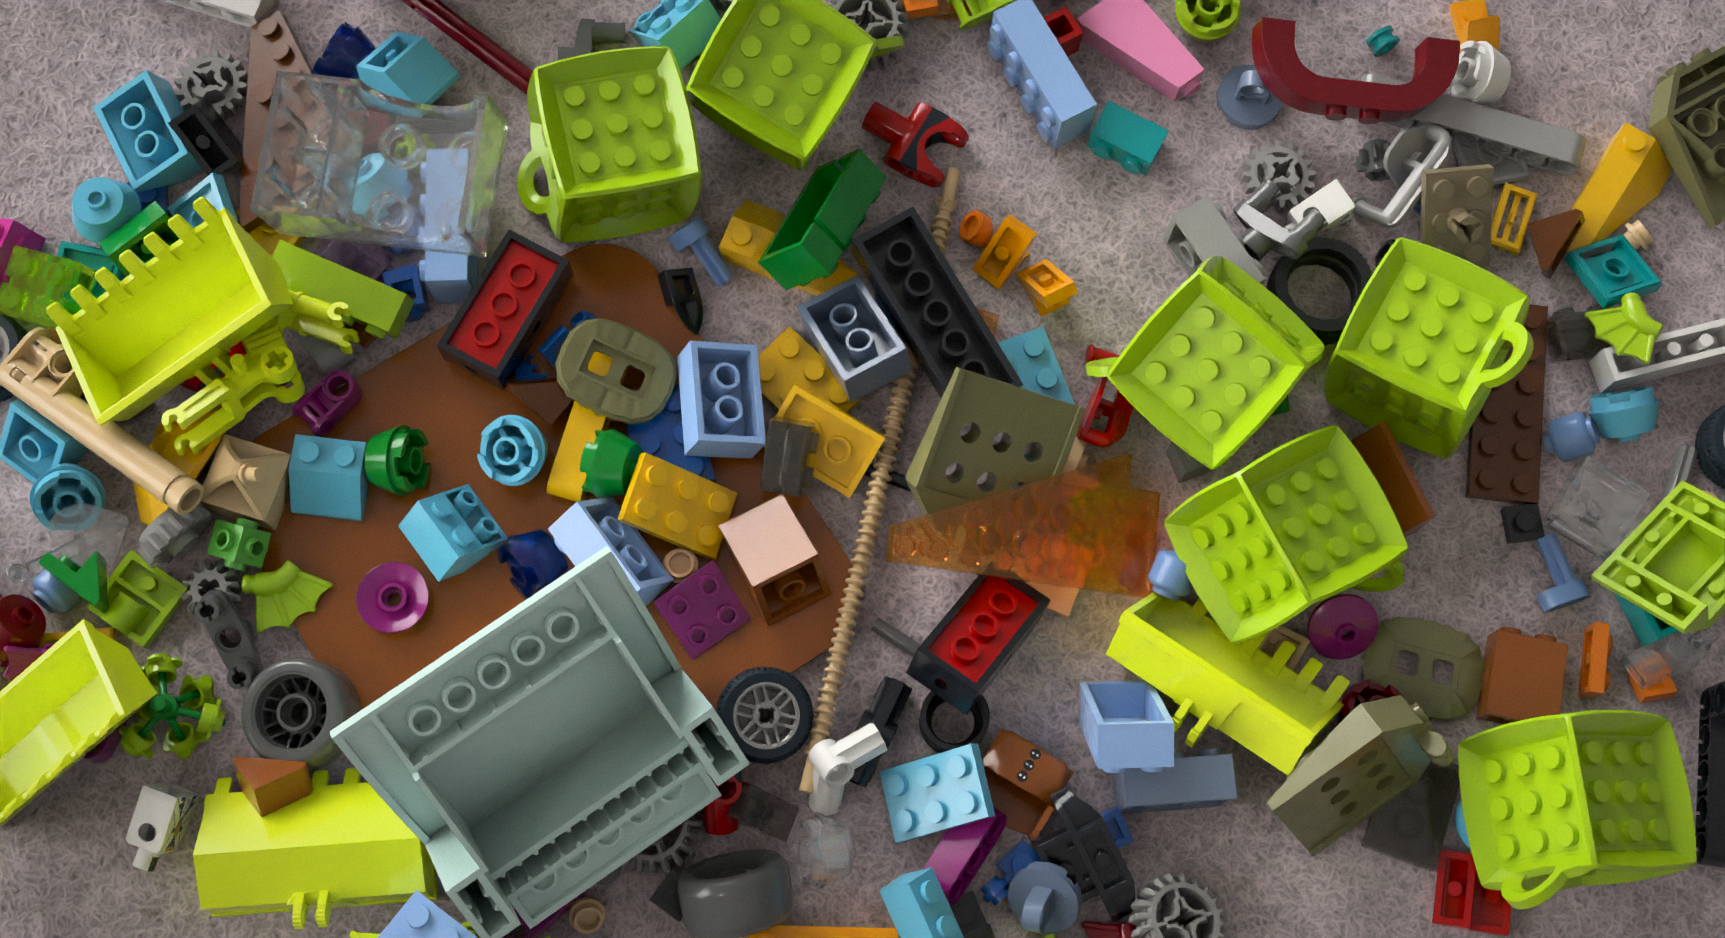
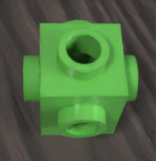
M237 517L236 524L216 519L206 554L225 559L224 566L241 571H245L247 565L262 568L272 533L258 530L259 522Z

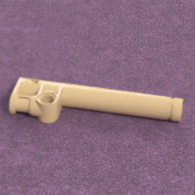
M37 327L29 331L1 363L0 385L158 500L168 505L176 513L185 515L193 511L204 495L203 485L189 477L185 472L115 422H109L107 425L100 426L89 404L80 398L83 390L74 369L69 372L72 365L63 345L51 340L50 332L43 327Z

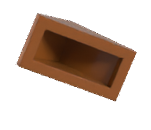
M236 756L233 760L240 789L261 817L307 797L313 791L307 762Z

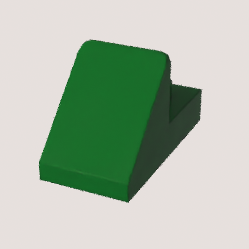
M95 551L81 567L64 554L57 559L49 552L38 562L47 572L103 614L109 609L106 560L98 551Z

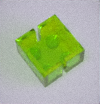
M14 245L5 275L11 278L9 283L2 281L0 287V314L9 316L16 321L56 330L58 325L46 313L47 307L53 302H58L72 316L82 308L77 303L63 298L64 293L70 294L71 290L77 285H83L91 293L95 272L97 271L73 260Z

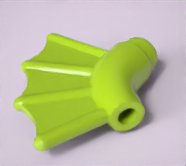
M1637 293L1625 294L1621 299V307L1585 313V318L1595 327V338L1613 346L1617 356L1635 357L1643 362L1644 365L1650 363L1655 340L1659 338L1664 325L1653 320L1648 315L1644 302L1641 301Z
M289 560L276 571L257 572L256 575L246 574L242 580V591L246 594L254 593L256 596V631L258 633H262L264 630L274 626L290 628L297 617L303 613H314L319 597L333 586L329 581L302 571Z

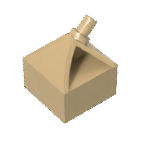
M224 434L204 481V495L200 503L209 511L235 519L240 517L259 522L258 526L276 531L290 495L289 464L291 454Z

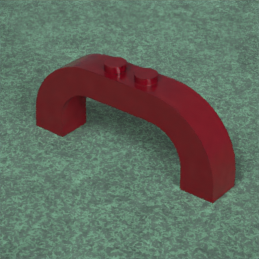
M1262 17L1252 29L1254 64L1268 90L1286 105L1305 113L1326 115L1325 117L1328 120L1338 121L1352 118L1358 119L1359 123L1376 124L1378 122H1397L1411 118L1425 110L1446 91L1454 79L1459 64L1460 41L1427 37L1415 48L1414 73L1409 83L1390 85L1323 77L1308 70L1298 58L1295 49L1296 21Z

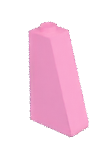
M1102 0L1076 19V22L1083 31L1081 41L1172 101L1177 100L1182 95L1188 98L1200 88V80L1205 69L1144 0Z

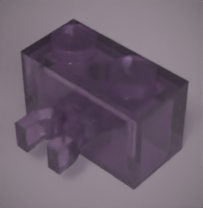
M338 224L332 228L312 252L315 255L383 284L382 272L394 270L391 264L393 259L389 254L379 247H376L374 250L364 244L366 240L360 233L353 228H349L346 231Z

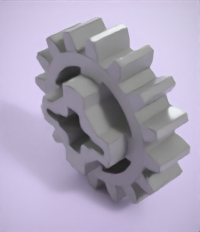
M217 49L213 50L210 57H207L204 51H200V59L197 61L192 57H188L187 60L190 66L188 68L179 67L178 70L183 77L174 79V83L178 87V90L174 93L181 102L182 108L187 110L195 103L207 98L223 121L226 120L225 113L227 112L236 116L238 113L235 106L237 104L246 106V101L242 95L247 94L246 83L248 74L244 71L245 68L239 60L235 61L228 52L222 57ZM231 74L233 76V87L229 85L230 81L232 80L230 78ZM193 86L196 87V88L194 89V91H193V94L195 95L194 99H193V96H192V87H193Z
M1279 139L1275 140L1271 148L1266 142L1261 144L1259 151L1253 148L1249 159H1246L1242 169L1245 172H1243L1240 178L1241 182L1248 183L1244 193L1250 194L1254 193L1264 183L1265 179L1272 180L1273 176L1286 171L1284 176L1276 177L1272 181L1282 193L1271 204L1275 206L1277 213H1281L1285 205L1291 210L1298 202L1301 203L1307 199V193L1311 194L1315 186L1311 181L1316 176V171L1308 170L1313 160H1304L1302 158L1305 150L1301 148L1297 152L1293 151V142L1291 141L1286 147H1281ZM1257 174H1258L1260 177H1262V183H1261V184H1260V182H1259V180H1258Z

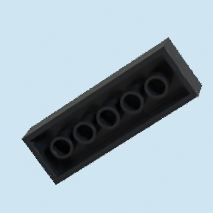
M913 206L853 240L851 248L853 256L940 398H942L956 367L1022 388V381Z

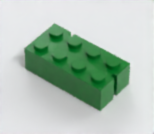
M861 149L840 157L838 161L835 159L817 167L758 263L785 290L799 285L802 287L806 286L812 280L820 277H829L839 265L837 261L842 252L852 244L853 239L851 237L856 228L861 226L866 220L867 215L865 213L869 206L879 198L881 194L880 188L887 177Z

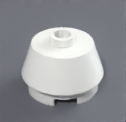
M1487 41L1464 42L1460 45L1463 51L1459 56L1456 74L1448 89H1451L1453 97L1481 105L1493 104L1502 97L1509 84L1511 76L1510 61Z

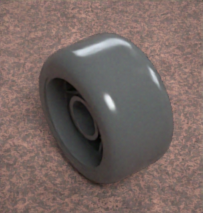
M287 658L266 667L250 684L242 705V726L250 746L260 757L264 759L307 762L308 769H314L335 761L343 754L342 750L331 738L330 731L361 711V704L354 684L337 667L310 658ZM308 707V716L304 722L302 713Z
M741 850L702 860L684 870L677 883L685 927L689 933L697 938H739L756 934L782 923L790 916L794 909V893L787 862L781 854L773 850Z

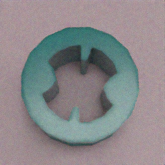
M1391 25L1379 29L1366 40L1367 46L1374 48L1372 53L1375 57L1392 50L1400 42L1398 35H1392L1394 30Z

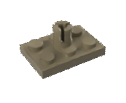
M1484 164L1422 170L1420 243L1453 254L1479 267L1490 266L1493 166Z

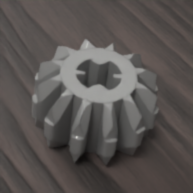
M205 561L203 572H200L197 568H191V573L195 576L193 581L183 580V585L190 590L183 593L181 597L183 601L189 602L187 611L192 615L195 614V607L199 604L201 597L212 586H215L217 590L226 592L234 603H244V598L236 594L242 591V582L237 581L240 574L235 569L228 570V567L224 566V562H219L214 567L210 561Z

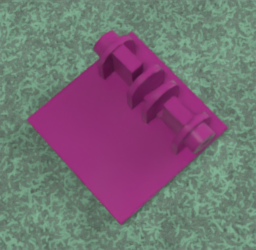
M713 560L653 600L657 610L665 618L691 659H694L751 619Z

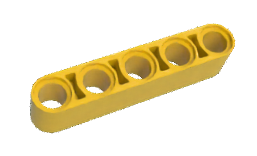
M595 352L588 364L589 371L600 376H606L612 365V358L600 352ZM628 367L625 369L620 380L621 385H623ZM574 401L549 476L547 494L575 502L584 501L587 492L582 489V485L587 482L586 473L580 471L582 453L587 442L594 443L596 440V430L608 431L611 419L606 416L597 415L590 409L582 407L577 401Z

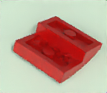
M1440 849L1432 923L1508 937L1511 905L1504 899L1501 891L1485 889L1481 885L1472 854Z

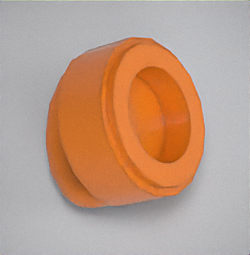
M978 210L969 212L961 221L959 229L960 238L970 245L980 248L986 247L993 236L991 218Z

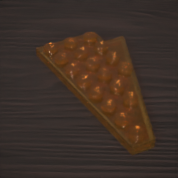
M1132 455L1117 456L890 525L886 562L1144 598L1152 593L1153 588L1148 575L1155 560L1160 492L1129 488Z

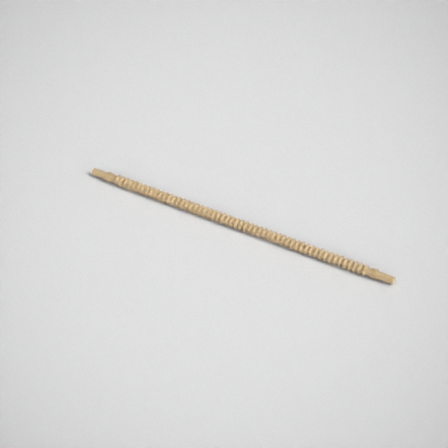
M954 167L948 168L942 196L937 198L936 202L938 213L932 218L935 224L930 226V230L933 232L930 234L942 253L946 251V246L943 244L948 243L949 240L945 235L951 232L948 226H951L953 223L950 216L957 206V201L954 199L961 170ZM906 341L903 344L907 348L912 371L893 381L896 387L891 389V393L894 396L889 398V402L892 405L886 409L890 414L884 417L887 424L882 426V430L885 432L883 435L886 438L879 449L881 452L875 455L878 462L873 464L876 471L871 473L874 481L868 484L871 488V491L866 492L869 500L864 501V506L867 509L861 513L865 518L859 521L862 529L857 530V534L860 538L854 542L858 547L852 550L855 558L850 559L853 568H849L847 571L851 577L845 579L848 588H844L843 593L846 594V597L840 600L844 605L838 609L841 617L836 618V622L839 626L833 629V632L836 633V637L831 638L834 647H830L828 650L832 656L826 659L829 667L824 668L827 676L821 679V682L824 683V687L819 688L822 697L816 699V702L820 705L819 708L814 709V712L817 714V717L812 720L815 726L811 728L810 733L812 737L809 745L804 750V755L807 758L799 791L807 794H813L814 791L812 779L814 767L809 761L808 755L814 745L831 736V733L828 732V728L833 727L830 718L836 715L833 711V707L838 706L835 698L841 695L837 688L843 686L840 677H844L845 672L842 671V668L848 665L845 661V657L850 656L847 647H851L853 644L849 638L855 635L852 631V627L857 626L854 618L860 615L856 609L862 606L859 598L864 597L861 588H865L867 585L863 579L869 576V573L866 572V569L871 567L868 559L874 556L870 550L876 547L873 539H877L878 534L875 533V530L881 527L877 521L883 518V515L880 513V511L885 509L882 501L887 500L884 492L890 489L886 483L892 480L889 473L894 471V467L891 463L896 462L893 454L899 451L895 445L901 442L898 435L903 433L900 426L905 424L902 416H906L908 413L904 407L910 404L907 398L912 396L909 389L914 387L911 379L916 378V373L913 370L919 367L915 362L918 360Z

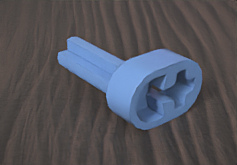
M698 216L671 234L667 239L676 252L690 245L717 286L720 287L735 275L706 235L710 230L701 217Z
M1551 533L1537 539L1535 542L1556 586L1536 596L1543 613H1549L1588 598L1590 594L1583 579H1576L1556 534Z

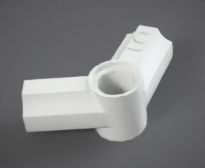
M873 723L867 724L837 742L832 739L822 740L810 750L808 756L809 761L814 767L812 776L814 791L809 796L808 804L813 812H819L825 816L836 814L838 807L842 804L844 786L853 777L854 769L887 751L886 744Z

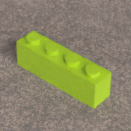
M283 240L279 241L272 255V258L281 267L289 290L295 292L302 291L307 296L331 304L344 302L348 305L351 313L348 317L341 315L344 324L353 326L354 321L366 326L365 332L384 340L386 335L395 339L398 338L415 302L406 293Z

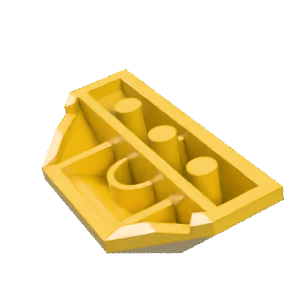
M221 404L187 426L184 430L179 427L177 421H174L172 423V430L167 432L162 422H160L155 430V438L149 447L195 480L225 433L199 450L198 454H193L188 445L184 448V455L179 456L174 447V441L178 436L189 432L221 409ZM133 481L140 522L149 525L170 507Z

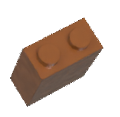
M1500 627L1499 630L1488 635L1484 656L1486 666L1476 719L1507 724L1530 718L1560 714L1568 644L1559 643L1556 637L1537 634L1535 637L1521 635L1522 631L1520 629L1512 627Z

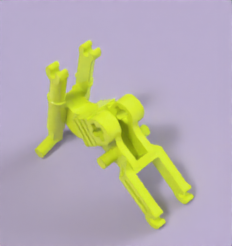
M288 289L293 305L242 340L247 354L245 356L241 354L231 356L230 364L233 369L224 378H217L178 407L169 409L162 415L161 422L167 432L172 430V423L174 421H177L179 427L184 430L217 405L221 404L222 406L221 409L192 430L175 439L174 447L178 455L183 456L185 453L184 448L188 445L193 454H198L199 450L242 421L246 413L265 398L274 397L279 402L292 403L302 397L305 391V384L298 371L293 353L287 348L284 341L283 333L285 328L299 332L304 337L311 336L338 345L341 352L352 354L353 349L349 341L358 343L360 340L355 330L343 328L344 322L341 315L345 317L351 315L348 305L344 302L331 304L307 296L305 292H295ZM288 382L293 383V386L287 389L280 384Z

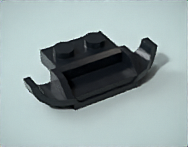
M1067 787L1051 794L1050 796L1065 827L1033 843L1041 862H1050L1063 867L1068 872L1066 876L1072 880L1074 885L1078 883L1081 888L1083 903L1100 895L1113 923L1130 915L1133 911L1131 905L1135 901V882L1102 815L1090 804L1083 802L1075 796Z

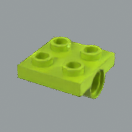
M130 550L107 580L109 609L103 614L90 603L86 608L142 647L148 649L184 602L181 595L190 589L158 567L152 569L139 554Z

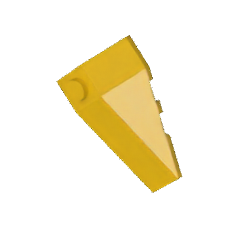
M1627 122L1612 137L1570 209L1582 211L1585 222L1567 252L1605 240L1659 195L1673 168L1655 138Z
M746 199L732 215L719 245L721 257L725 262L775 280L758 261L781 226L785 216L777 210ZM838 259L839 265L829 277H820L812 280L806 286L802 287L799 285L795 288L818 296L858 274Z

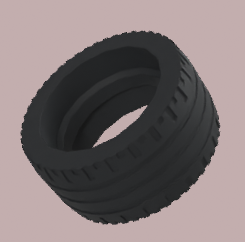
M1314 237L1308 244L1309 248L1298 259L1295 260L1285 256L1279 258L1270 273L1266 288L1291 309L1322 341L1324 346L1339 341L1358 298L1372 276V270L1369 264H1367V260L1362 257L1363 255L1346 242L1329 237ZM1303 265H1320L1332 269L1343 278L1350 290L1351 304L1349 310L1344 316L1337 319L1321 320L1307 315L1295 305L1289 295L1287 282L1290 274Z

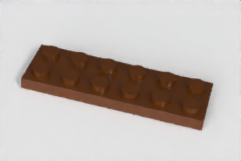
M1529 305L1524 327L1533 338L1531 357L1525 367L1514 378L1491 389L1480 413L1469 429L1466 480L1467 498L1522 505L1539 503L1548 306ZM1513 345L1508 350L1504 363L1512 355Z

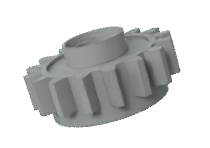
M201 503L193 511L185 515H180L171 508H168L154 519L139 538L141 550L138 554L152 569L156 566L160 568L166 561L170 563L174 558H182L200 542V536L205 533L203 530L211 525L212 514Z

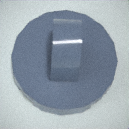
M1241 65L1231 69L1222 78L1216 92V103L1219 111L1221 109L1222 114L1228 118L1227 121L1231 125L1246 130H1257L1262 128L1263 125L1269 124L1278 116L1283 104L1265 86L1255 65Z
M1035 861L1029 863L1026 868L1021 869L1014 875L1007 895L1009 907L1015 917L1021 922L1023 930L1041 934H1056L1067 930L1077 919L1083 903L1081 888L1078 883L1074 885L1072 880L1066 876L1068 872L1063 867L1050 862Z

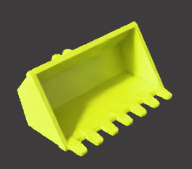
M199 197L193 202V208L204 220L203 223L193 228L179 214L174 215L168 220V226L180 238L178 241L169 246L155 232L149 233L144 237L143 242L155 256L150 261L144 263L131 250H126L119 255V261L130 272L129 276L120 281L106 267H102L95 272L94 277L106 290L104 294L96 298L83 285H77L70 292L71 297L82 308L72 316L58 302H53L47 307L46 313L58 325L56 331L92 413L100 426L107 425L109 422L131 419L186 379L197 376L206 386L217 378H221L210 367L211 364L216 365L227 375L233 369L230 364L231 357L227 355L230 352V348L293 305L280 265L236 222L235 217L225 207L218 211L205 197Z
M1152 592L1122 613L1118 621L1120 625L1106 655L1180 705L1172 717L1174 733L1180 729L1189 712L1199 718L1195 727L1186 736L1185 744L1191 748L1194 747L1210 725L1286 775H1289L1297 767L1301 758L1313 749L1328 725L1338 716L1344 706L1339 699L1350 684L1348 679L1338 675L1325 692L1312 683L1323 667V664L1317 659L1310 658L1301 672L1297 674L1285 666L1296 650V646L1289 641H1283L1272 657L1259 649L1269 632L1242 643H1231L1214 619L1206 615L1208 610L1200 598L1192 606L1183 600L1181 596L1176 601Z
M85 619L79 622L0 691V828L157 694L130 650L96 630L93 624Z
M347 768L343 784L328 785L329 774L327 770L315 771L311 782L313 787L311 795L263 817L259 815L243 792H232L233 780L231 777L219 778L214 794H206L204 813L193 852L201 910L212 913L214 918L292 912V923L295 929H304L308 910H316V922L319 928L328 927L332 908L406 903L416 890L430 901L438 900L437 875L425 844L403 823L368 782L360 783L361 774L356 768Z

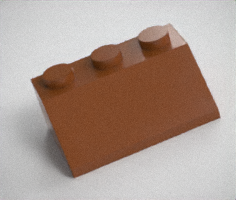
M1386 421L1351 440L1380 484L1404 536L1408 537L1417 533L1435 517V514Z

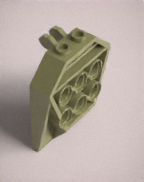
M1725 46L1714 52L1706 48L1690 58L1692 64L1686 65L1683 61L1667 70L1664 75L1658 78L1648 127L1710 229L1725 221Z
M956 367L905 476L924 520L934 529L933 534L946 540H954L955 547L962 550L972 546L977 554L984 556L990 552L991 547L999 549L1040 527L1045 519L1086 409ZM971 422L969 432L961 436L962 427ZM1002 432L1003 435L1000 442L992 445L993 438ZM1033 442L1032 450L1024 455L1025 447ZM956 463L954 472L946 476L947 467ZM988 472L986 480L982 484L977 485L978 478L983 473ZM1019 482L1016 491L1009 494L1011 485Z
M1402 695L1361 703L1314 750L1301 758L1297 767L1287 776L1286 782L1266 803L1309 853L1315 856L1416 784L1431 761L1440 767L1450 766L1453 760L1452 750L1443 736L1437 733L1429 722L1427 715L1416 702L1409 706Z

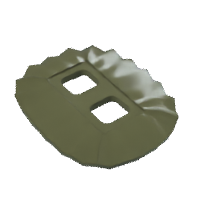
M601 318L585 320L573 328L562 344L555 362L557 382L567 397L577 401L582 407L590 409L597 415L606 416L613 421H622L629 425L648 423L655 416L663 412L668 400L672 396L677 381L675 361L671 353L662 344L627 325ZM595 352H600L612 358L613 362L606 376L597 375L588 369V364ZM627 367H633L642 371L645 375L638 391L630 390L620 383Z
M1398 616L1391 620L1383 621L1378 626L1374 641L1365 651L1363 672L1365 680L1372 679L1371 683L1379 684L1385 688L1389 684L1395 687L1404 696L1409 706L1416 702L1427 717L1454 719L1468 714L1471 708L1479 701L1486 665L1481 657L1480 646L1474 643L1468 634L1456 631L1451 626L1441 625L1435 621ZM1400 651L1417 655L1418 663L1415 675L1411 676L1397 671L1396 664ZM1435 660L1452 664L1453 672L1450 684L1446 685L1432 680L1431 673Z

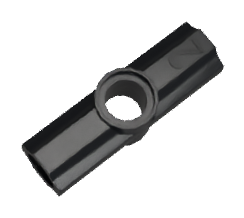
M884 676L869 710L866 709L855 731L869 723H873L888 749L890 741L893 739L898 728L897 721L907 703L912 688L895 678ZM882 754L854 769L850 782L866 788Z

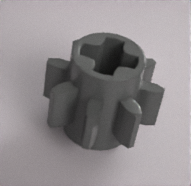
M1375 139L1365 143L1363 149H1359V156L1356 157L1357 171H1365V177L1371 181H1383L1390 178L1383 166L1384 155L1390 143L1383 139Z

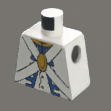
M1335 179L1293 207L1288 213L1287 226L1283 228L1292 230L1310 213L1311 209H1315L1328 222V225L1315 237H1330L1350 225L1356 206L1339 181Z
M169 782L143 785L126 836L127 843L139 847L132 863L133 866L153 872L160 854L177 851L201 794Z

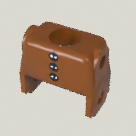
M1001 728L982 759L993 807L1006 814V827L1029 835L1028 839L1034 842L1055 808L1050 795L1065 788L1074 771L1070 770L1063 761L1015 732L1006 731Z

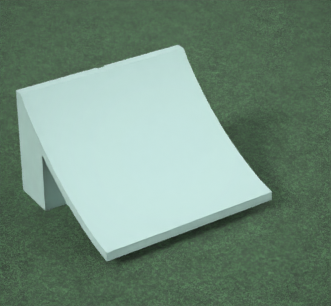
M608 546L330 731L331 738L365 780L403 823L425 844L445 892L480 938H502L521 925L513 907L530 929L720 797L721 793L713 781L719 786L750 764L713 706L681 668L654 619Z

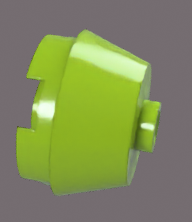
M1176 0L1175 13L1181 29L1187 37L1196 42L1209 43L1233 31L1240 20L1241 5L1240 0Z

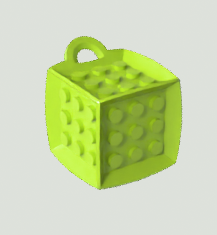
M733 0L707 43L685 89L690 105L717 125L774 159L799 171L807 169L808 159L826 136L849 100L869 60L900 50L905 47L903 36H892L876 40V38H873L853 21L822 0Z
M650 46L599 51L558 60L535 68L527 90L532 150L525 156L520 165L517 175V190L521 202L529 211L547 215L551 229L558 241L561 243L585 242L625 237L686 221L691 216L701 195V164L691 106L680 69L670 47ZM542 165L544 166L549 186V196L546 197L540 196L534 188V175Z
M1404 237L1397 238L1364 287L1343 329L1335 351L1328 362L1323 381L1326 401L1370 428L1386 421L1395 440L1444 459L1451 458L1480 413L1491 389L1514 378L1525 367L1531 357L1533 338L1524 327L1530 305L1529 296L1502 278L1467 260ZM1513 345L1512 355L1504 363L1508 350Z
M1211 256L1205 259L1197 271L1156 310L1119 357L1099 359L1086 363V375L1108 377L1110 382L1127 401L1167 438L1209 469H1219L1264 424L1308 369L1322 359L1325 349L1324 344L1313 331L1272 292L1226 258Z
M1335 424L1291 440L1253 461L1237 473L1204 488L1178 506L1164 522L1178 558L1186 564L1185 573L1214 621L1233 644L1242 643L1270 632L1314 603L1332 597L1349 588L1368 592H1383L1398 588L1404 581L1405 567L1400 560L1408 552L1409 547L1400 524L1372 471L1349 438ZM1384 569L1385 574L1382 577L1370 578Z
M1591 710L1541 716L1485 730L1460 741L1458 744L1459 782L1463 816L1480 883L1485 889L1501 891L1504 899L1513 908L1529 909L1547 901L1561 889L1641 881L1676 873L1695 866L1697 862L1696 836L1690 791L1680 750L1667 717L1631 710Z

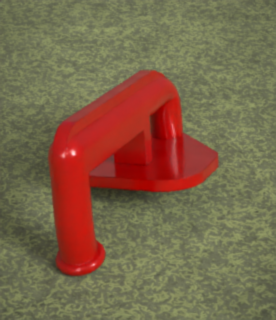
M1090 344L1086 350L1085 361L1088 363L1099 359L1119 357V355L1095 348L1093 344ZM1100 377L1085 408L1086 412L1076 435L1079 440L1098 447L1111 446L1125 435L1133 410V406L1118 390H1116L1113 402L1102 398L1108 377ZM1102 415L1109 417L1104 432L1090 427L1093 418L1100 420Z

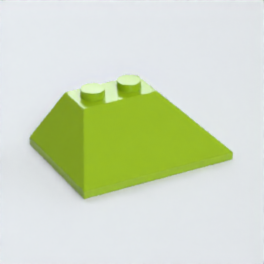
M1682 480L1591 575L1592 580L1684 634L1709 629L1725 612V503Z

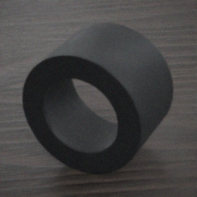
M931 691L923 702L919 716L920 732L928 746L934 751L942 753L968 744L978 743L979 745L990 723V711L984 696L982 695L971 708L974 716V729L971 735L962 742L947 743L938 738L932 728V715L935 709L946 701Z

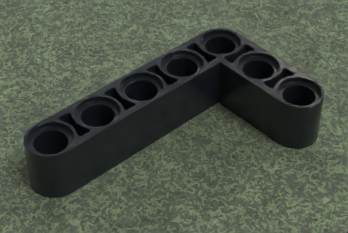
M1725 681L1706 688L1700 698V705H1703V708H1700L1699 740H1702V744H1698L1697 775L1701 776V779H1697L1696 811L1700 812V815H1696L1695 836L1696 848H1698V851H1696L1697 864L1725 868Z

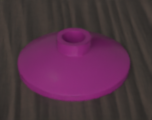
M387 562L371 569L361 580L356 593V605L361 618L371 628L383 633H400L412 628L422 619L429 603V590L423 576L412 566L400 562ZM396 594L400 595L401 602L397 606H391L389 604L390 598Z
M1353 594L1336 595L1320 603L1312 612L1307 625L1308 639L1312 647L1324 657L1335 660L1352 658L1365 651L1374 641L1379 625L1378 616L1373 606L1364 598ZM1345 630H1351L1348 634L1342 635Z

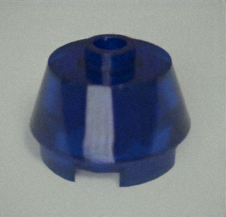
M345 22L339 26L330 38L329 45L322 57L317 59L312 71L323 78L322 83L352 90L360 80L356 66L372 53L376 47L359 26L354 28Z
M542 529L511 535L507 538V542L497 550L500 564L507 561L513 578L509 581L526 599L568 572V564L564 553L558 549L554 539Z

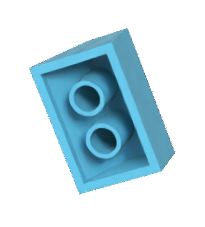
M145 70L93 107L132 188L136 192L185 182L203 169L168 124V122L184 112L169 81Z

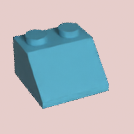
M17 399L10 403L0 438V459L32 483H35L43 473L55 465L61 463L78 464L88 452L87 447L22 400Z
M295 434L289 464L291 513L363 521L370 483L365 470L367 443Z

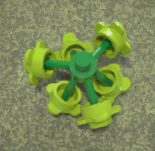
M165 653L149 656L147 663L140 668L151 685H154L153 688L157 694L135 712L138 717L137 723H132L130 727L121 726L118 731L122 735L120 741L122 748L132 756L138 757L142 755L147 759H151L154 755L151 747L157 741L155 734L151 730L159 720H162L170 725L165 734V741L162 743L163 751L165 753L172 752L177 754L180 760L189 758L196 750L198 744L209 741L212 731L219 733L221 727L226 724L224 719L226 712L219 710L222 699L218 698L216 701L213 697V678L207 674L201 678H194L192 675L185 676L182 680L179 696L174 697L168 694L167 685L176 680V669L183 665L182 659L179 657L171 658L170 655ZM203 707L201 712L194 711L198 708ZM181 715L198 720L196 730L188 722L178 723L176 718Z

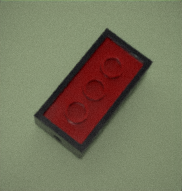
M508 229L437 344L443 359L504 391L506 382L511 380L574 276L570 261Z
M991 560L919 646L906 673L967 715L1037 626L1051 600L994 560Z

